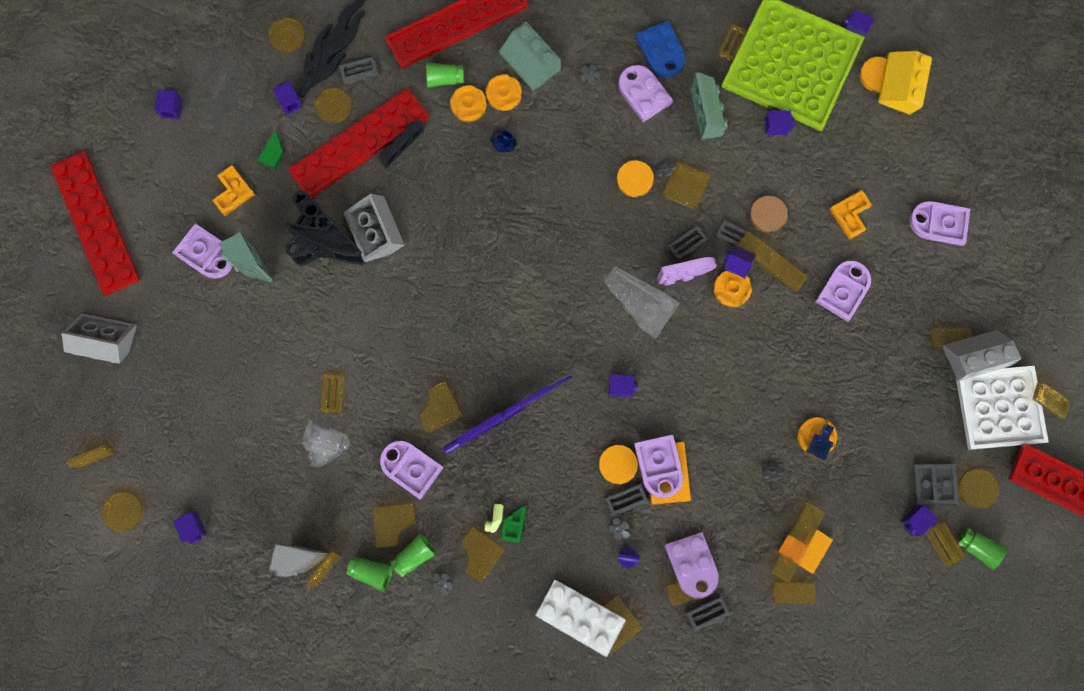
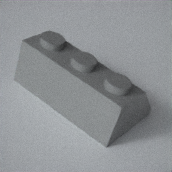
M369 194L343 212L355 242L362 252L361 256L364 262L390 255L405 245L384 196Z
M81 313L61 333L64 352L120 364L129 354L136 331V324Z
M998 330L942 346L957 381L1012 366L1021 359L1014 341Z
M276 544L270 570L276 571L275 575L297 576L298 573H304L326 559L329 553L294 545Z

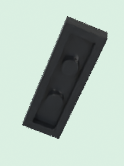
M416 119L414 122L409 123L405 131L401 135H397L388 148L386 147L381 151L379 160L386 169L424 132L422 122Z

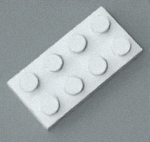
M554 580L536 614L540 619L606 657L626 619L557 580Z

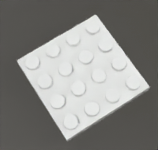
M1035 366L1003 368L961 381H957L956 378L968 450L1049 443Z

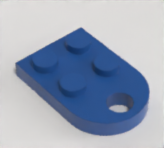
M669 21L635 34V38L650 69L656 75L672 77L682 70L685 54ZM673 64L675 69L668 70L665 65Z

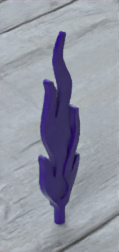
M568 376L550 387L546 386L502 413L496 414L457 437L456 440L443 447L446 454L459 446L462 447L464 444L523 411V407L572 379V376Z

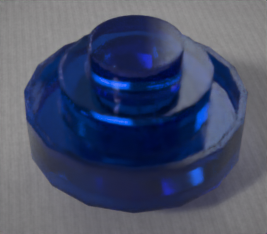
M496 129L490 136V141L498 152H512L517 145L515 137L507 130Z

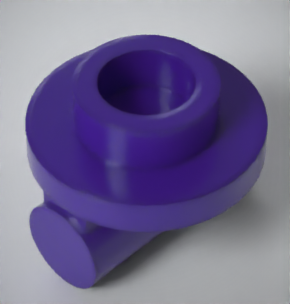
M624 548L619 552L618 560L623 567L631 568L639 562V555L633 548Z

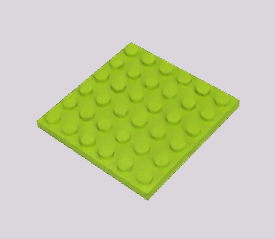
M763 0L721 87L772 110H791V117H794V120L822 131L865 37L780 0Z

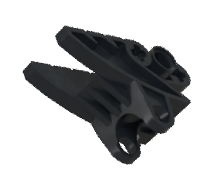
M305 191L294 193L292 202L301 215L295 223H285V226L294 236L285 247L287 254L293 258L294 262L297 265L303 266L321 257L332 258L349 264L364 265L366 262L363 261L361 250L328 215L323 213L319 205ZM293 244H298L299 246L291 253L290 247ZM306 254L304 261H297V257Z

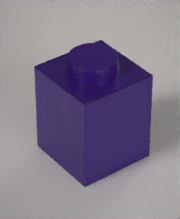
M854 10L852 16H847L843 26H846L845 29L866 37L875 18Z
M290 81L281 83L273 89L286 115L302 108Z
M173 89L157 90L155 111L161 118L180 119L182 98Z
M769 110L765 117L766 135H788L794 127V117H791V110Z
M735 246L732 252L728 251L724 261L727 263L724 269L745 279L756 255Z
M611 374L609 377L608 396L632 398L633 393L637 391V382L634 381V376Z
M917 505L901 522L905 525L904 529L910 535L923 536L939 519L925 505Z
M190 512L173 520L182 543L195 544L202 540V536L207 534L197 512Z

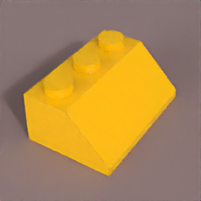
M918 51L889 52L878 103L909 115L922 108L932 57Z

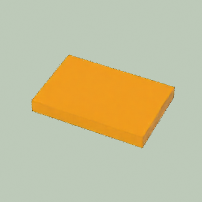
M684 442L675 443L683 473L681 488L676 494L667 498H658L650 494L651 505L691 501ZM662 482L660 484L661 492L669 493L671 489L669 483Z

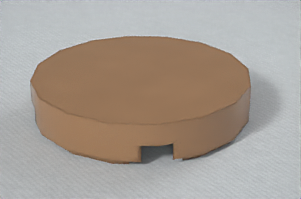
M774 196L758 198L750 210L751 222L762 232L778 231L784 226L788 218V210L785 203Z

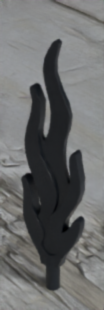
M356 0L345 7L338 17L334 30L326 39L325 37L332 28L330 23L319 33L315 41L313 61L311 52L309 51L306 54L304 60V84L297 93L298 96L304 98L310 87L313 88L336 71L341 60L345 57V52H339L346 48L355 38L360 19L365 15V11L361 10L352 20L349 29L346 30L348 21L364 4L365 0Z

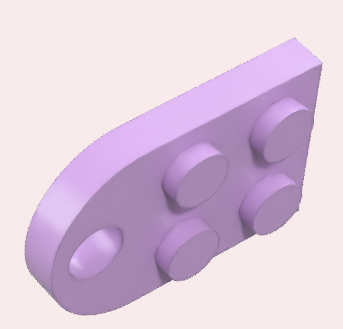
M634 65L622 72L619 79V90L642 122H645L673 103V99L648 68ZM632 73L635 74L637 78L635 80H629L627 78V75Z
M932 201L923 202L911 212L910 226L913 232L921 238L964 246L967 240L970 208ZM916 215H922L924 223L918 222Z
M196 223L172 252L179 259L208 278H221L232 269L228 261H226L224 268L218 269V263L224 260L220 254L222 248L219 243L222 241Z
M705 257L662 267L657 276L658 284L667 286L674 284L676 280H692L693 276H698L715 269L716 262L713 257Z
M856 261L841 263L833 271L815 302L847 322L850 321L871 285V276L868 269ZM852 268H857L860 271L859 277L852 275Z
M673 435L634 443L646 490L658 498H667L676 494L682 486L683 473ZM662 482L669 483L671 487L669 493L661 492L660 484Z
M396 441L389 444L383 450L380 458L383 472L420 500L444 468L412 444L405 441ZM396 450L398 453L397 459L390 461L387 457L388 452Z
M703 532L665 545L682 591L694 598H704L710 595L718 584L719 576ZM697 582H705L707 590L699 592L696 589Z

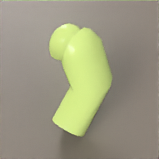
M494 505L492 522H485L484 530L486 532L494 533L497 531L503 518V505Z

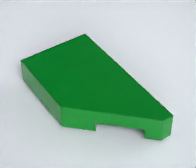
M273 132L258 158L260 163L274 170L284 155L277 132Z
M522 506L504 519L500 539L520 543L527 506Z

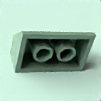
M527 22L510 34L499 51V54L532 91H535L561 70V59Z
M695 73L690 91L701 140L723 136L725 129H727V120L722 115L723 103L719 101L718 97L720 94L719 85L715 84L713 77L702 73Z
M241 232L219 243L222 248L220 251L221 256L237 272L240 271L245 276L263 281H273L258 251Z

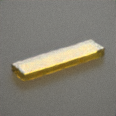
M749 231L746 232L737 244V247L755 254L754 261L795 293L808 278Z
M810 503L805 504L770 572L772 575L790 583L826 512Z

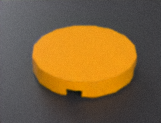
M870 58L863 64L860 80L867 90L880 93L886 58Z
M504 74L495 76L486 87L487 101L497 110H510L517 106L521 100V85L514 77L512 78Z
M471 85L458 88L450 100L453 114L458 119L466 122L479 119L485 113L487 107L483 91Z
M638 160L623 164L617 174V184L620 191L630 197L647 194L654 181L651 168L646 163Z
M724 271L716 278L714 283V294L717 300L729 307H737L744 304L752 292L750 279L747 275L744 279L729 271Z
M821 417L807 419L801 424L798 429L797 439L803 451L813 456L828 454L834 449L838 435L836 428L830 421Z
M614 445L602 453L599 459V469L605 480L612 484H623L635 476L638 469V461L631 449L623 445Z

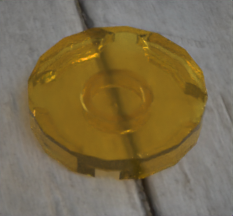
M282 18L280 21L272 24L268 37L275 50L281 53H292L303 45L305 32L297 20Z
M329 88L320 93V96L315 101V109L319 118L324 122L338 124L344 122L350 116L352 103L346 92L338 88Z
M974 469L963 474L958 482V493L962 501L968 504V506L983 509L990 507L996 502L999 496V485L997 479L991 473L982 469Z
M128 492L112 495L105 502L102 509V518L105 525L117 532L132 530L135 526H138L144 515L143 504L136 495Z

